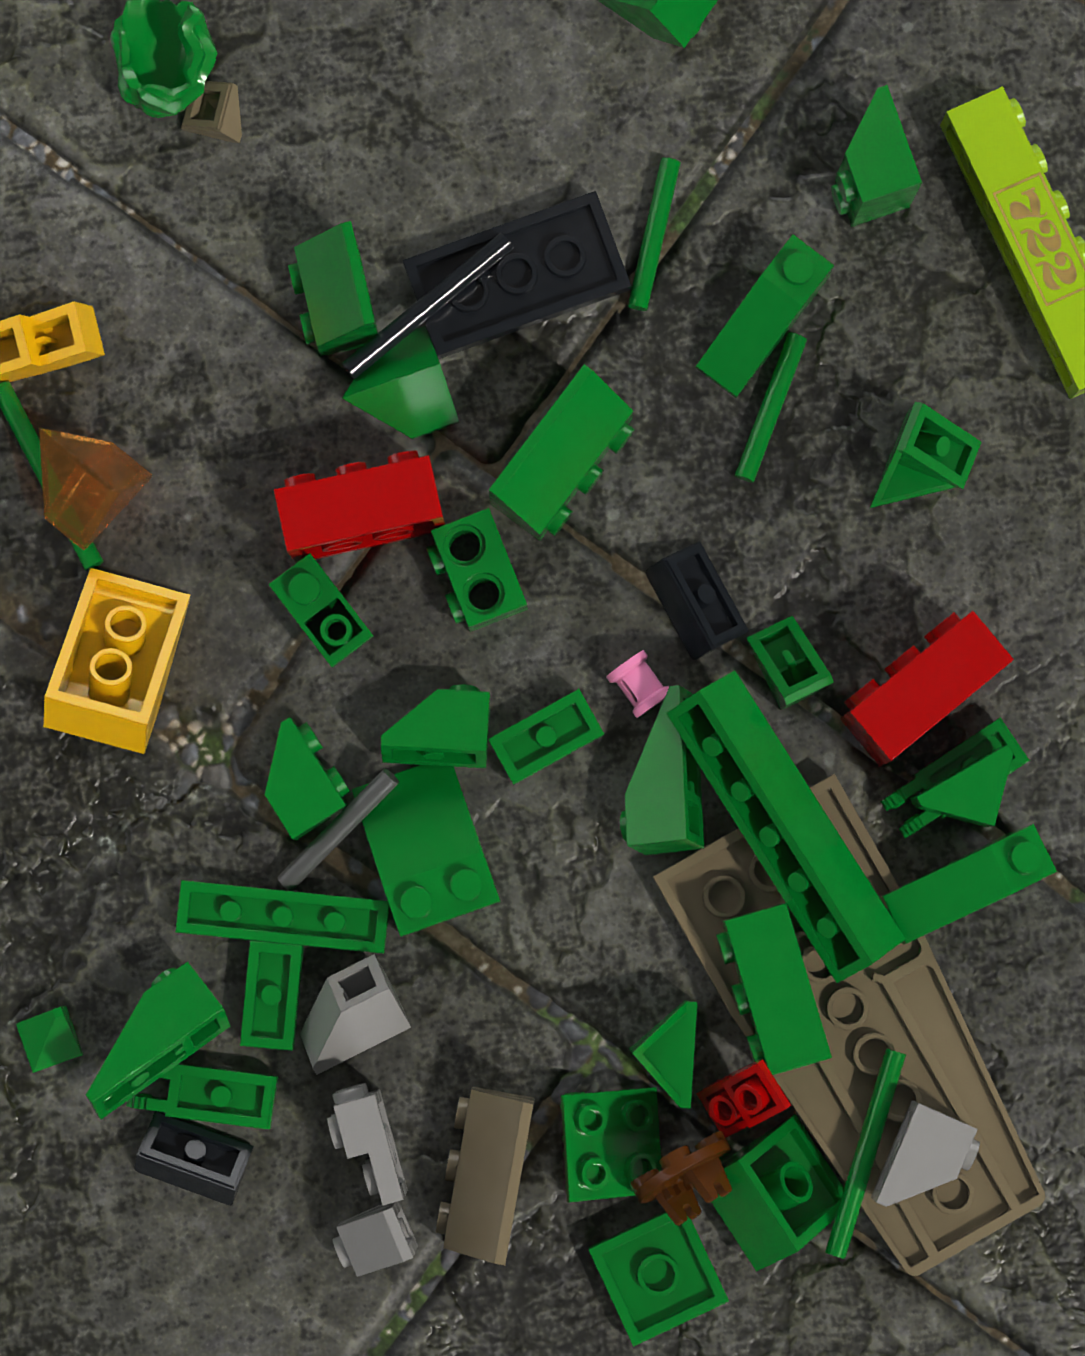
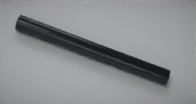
M499 233L342 362V366L353 379L360 376L513 250L510 241L502 233Z

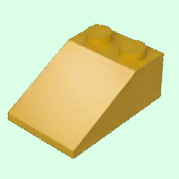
M90 568L44 696L43 727L145 754L161 705L189 605L190 595Z

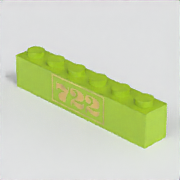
M1002 86L947 111L940 127L1069 398L1072 399L1085 393V241L1081 236L1074 237L1066 220L1070 217L1066 200L1059 190L1052 191L1044 174L1048 172L1045 156L1037 144L1030 145L1023 130V127L1026 126L1023 110L1015 98L1009 100Z

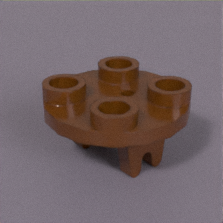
M722 1131L716 1132L695 1145L697 1151L693 1153L690 1152L687 1145L670 1152L659 1160L663 1168L662 1171L659 1172L655 1168L633 1180L630 1186L639 1202L647 1203L657 1199L674 1224L680 1226L687 1221V1216L693 1220L702 1213L693 1188H696L706 1203H711L718 1197V1194L721 1197L729 1194L732 1191V1187L721 1161L731 1153L732 1148Z

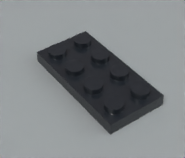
M596 191L403 260L404 268L415 298L418 301L499 233H502L513 246V250L425 321L438 359L631 290L629 278Z

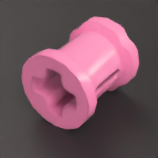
M644 650L628 659L606 676L610 683L616 682L633 705L634 709L632 712L636 718H639L663 701L669 689V686L662 685L646 663L648 655Z

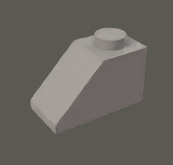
M912 1100L871 1198L876 1203L887 1207L957 1179L960 1170L968 1171L977 1156L980 1141L975 1140L974 1137L978 1129Z
M400 1201L383 1206L382 1204L341 1221L336 1227L340 1236L332 1239L342 1266L346 1268L352 1265L357 1277L412 1259L418 1248Z

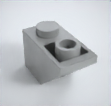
M375 954L327 977L302 1027L300 1036L316 1075L411 1028L395 989Z

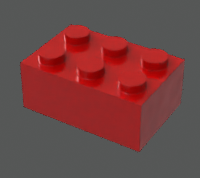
M416 450L405 451L388 456V464L367 468L366 462H356L337 467L335 469L337 476L316 480L314 473H307L285 479V487L274 489L286 549L294 562L297 563L309 553L316 560L432 534L431 530L444 526L445 521L430 456L419 457Z
M971 611L962 619L953 612L924 636L930 644L928 647L920 652L913 645L884 669L890 678L879 686L872 679L844 702L850 711L841 717L840 720L879 767L895 759L1014 660L974 611Z

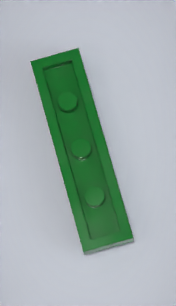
M181 880L175 932L385 954L390 906L388 901Z

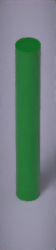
M663 157L660 160L627 305L629 308L639 311L648 310L681 162L673 158Z
M789 332L734 475L746 482L754 483L807 343V338L799 334Z

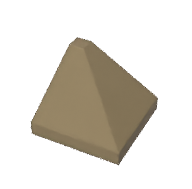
M205 81L204 93L186 108L181 129L232 143H240L242 130L238 86L234 83Z

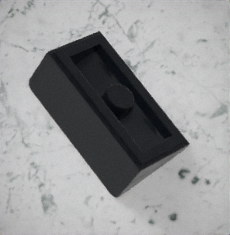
M700 541L662 558L646 570L645 573L693 660H697L749 632Z
M155 1111L137 1152L134 1169L141 1174L231 1206L237 1195L254 1146L179 1118L167 1117L165 1113Z

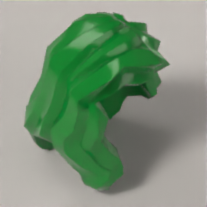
M127 0L123 14L115 20L110 35L117 62L118 88L121 97L127 103L141 109L146 115L153 118L177 115L204 93L205 81L214 67L218 53L206 25L204 13L193 2L181 1L174 4L170 0Z

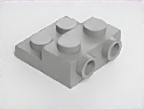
M366 1083L336 1091V1093L332 1094L335 1103L333 1106L335 1114H331V1117L327 1118L335 1149L344 1147L347 1159L369 1154L370 1159L365 1160V1164H362L363 1173L370 1196L379 1193L382 1206L404 1200L408 1189L381 1090L368 1092Z

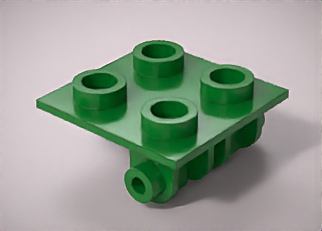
M657 1087L593 1093L569 1092L561 1095L560 1110H562V1141L564 1143L563 1157L565 1160L567 1202L635 1196L630 1186L633 1180L655 1168L659 1172L662 1171L659 1162L661 1152Z

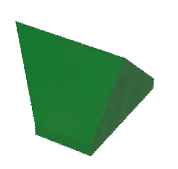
M425 326L415 329L354 379L342 397L345 401L410 437L411 440L460 423L441 364Z
M914 402L904 418L870 508L952 488L964 489L981 441L924 403Z
M684 1000L629 1048L632 1054L680 1108L691 1109L697 1002L692 1000Z

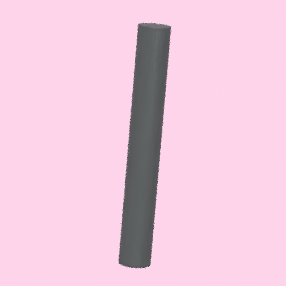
M384 768L277 877L281 885L287 890L293 891L399 784L395 775Z

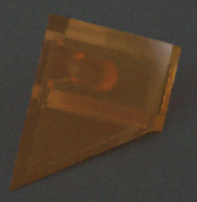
M39 428L44 519L82 550H85L152 478V474L113 442Z

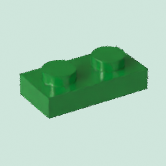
M577 689L488 740L512 784L516 785L604 736V732L580 689Z
M250 941L240 1046L294 1050L304 945Z

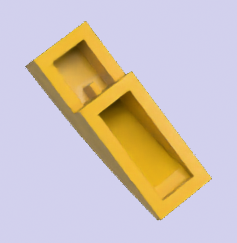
M74 301L30 317L19 314L0 321V383L44 374L105 355L94 308L87 304Z

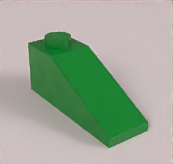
M792 234L759 277L695 368L733 397L737 398L829 279L834 264Z
M680 685L669 686L626 790L625 810L620 815V830L623 839L627 842V846L644 855L704 849L700 766L666 714L693 695Z
M1032 824L1012 831L879 898L906 939L902 942V945L1012 895L1057 872L1035 825Z
M188 961L178 969L170 968L165 970L153 980L151 988L143 993L86 1093L87 1099L100 1120L231 1027L223 1006Z

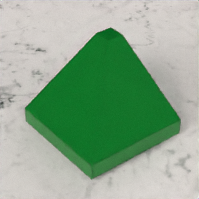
M61 1006L16 1023L33 1073L83 1055L67 1006Z

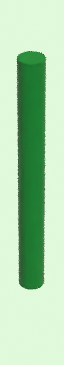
M10 381L0 383V408L84 570L88 571L90 568L101 565L104 561Z
M886 1048L825 1250V1253L845 1259L906 1057V1054Z

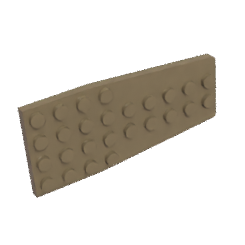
M833 774L810 787L878 896L881 897L899 888L836 775ZM738 828L704 847V849L695 852L653 876V879L729 1014L744 1036L747 1037L755 1034L750 1015L740 1016L735 1003L731 985L740 983L734 962L724 964L716 934L725 932L722 923L724 920L786 902ZM787 905L832 1058L773 1076L844 1183H846L885 1050L888 1048L906 1054L861 1204V1208L902 1268L909 1275L918 1276L1041 1206L1045 1200V1192L925 935L904 945L900 943L872 965L836 983ZM912 1100L978 1129L974 1137L975 1140L980 1141L977 1156L968 1171L960 1170L957 1179L887 1207L876 1203L871 1198Z

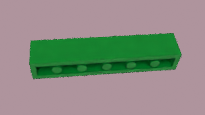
M735 670L699 690L666 713L836 983L872 965L906 940Z

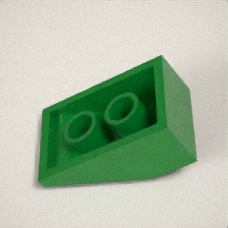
M419 765L394 774L399 784L362 820L400 937L501 902L454 767ZM365 784V785H362V786H359V787H356V788L352 789L354 798H355L368 784Z

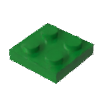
M666 1211L588 1247L633 1347L729 1302L693 1222L688 1216L687 1221L677 1226Z

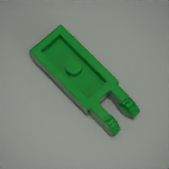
M1000 717L913 774V780L880 802L886 811L896 809L907 802L908 797L920 789L922 791L928 789L995 749L1007 744L1014 753L1008 775L1030 760ZM923 811L904 821L899 830L904 838L936 818L940 817L942 819L946 816Z
M179 1063L160 1077L170 1079L168 1098L155 1097L148 1093H138L126 1103V1106L131 1108L166 1112L165 1116L271 1129L278 1076Z

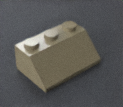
M472 1087L470 1098L459 1097L454 1128L464 1130L460 1151L450 1149L445 1181L455 1182L451 1203L441 1201L435 1232L445 1235L444 1249L505 1266L534 1104L533 1097Z

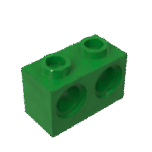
M489 508L431 530L435 544L427 546L426 549L437 576L447 572L454 592L446 594L445 597L456 624L466 620L469 631L472 632L528 610L527 602ZM461 536H471L480 544L478 555L470 561L457 560L451 554L452 543ZM482 583L493 585L499 592L497 603L492 608L486 610L474 607L469 601L472 589Z

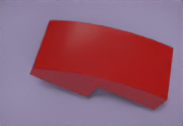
M763 1059L720 1078L697 1093L719 1131L723 1132L725 1138L746 1127L751 1128L791 1106Z

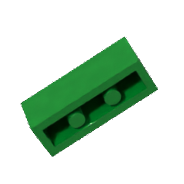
M778 904L722 921L725 932L716 934L724 964L734 962L740 983L731 985L739 1015L749 1014L755 1034L746 1037L753 1063L763 1059L772 1075H776L832 1058L787 904Z

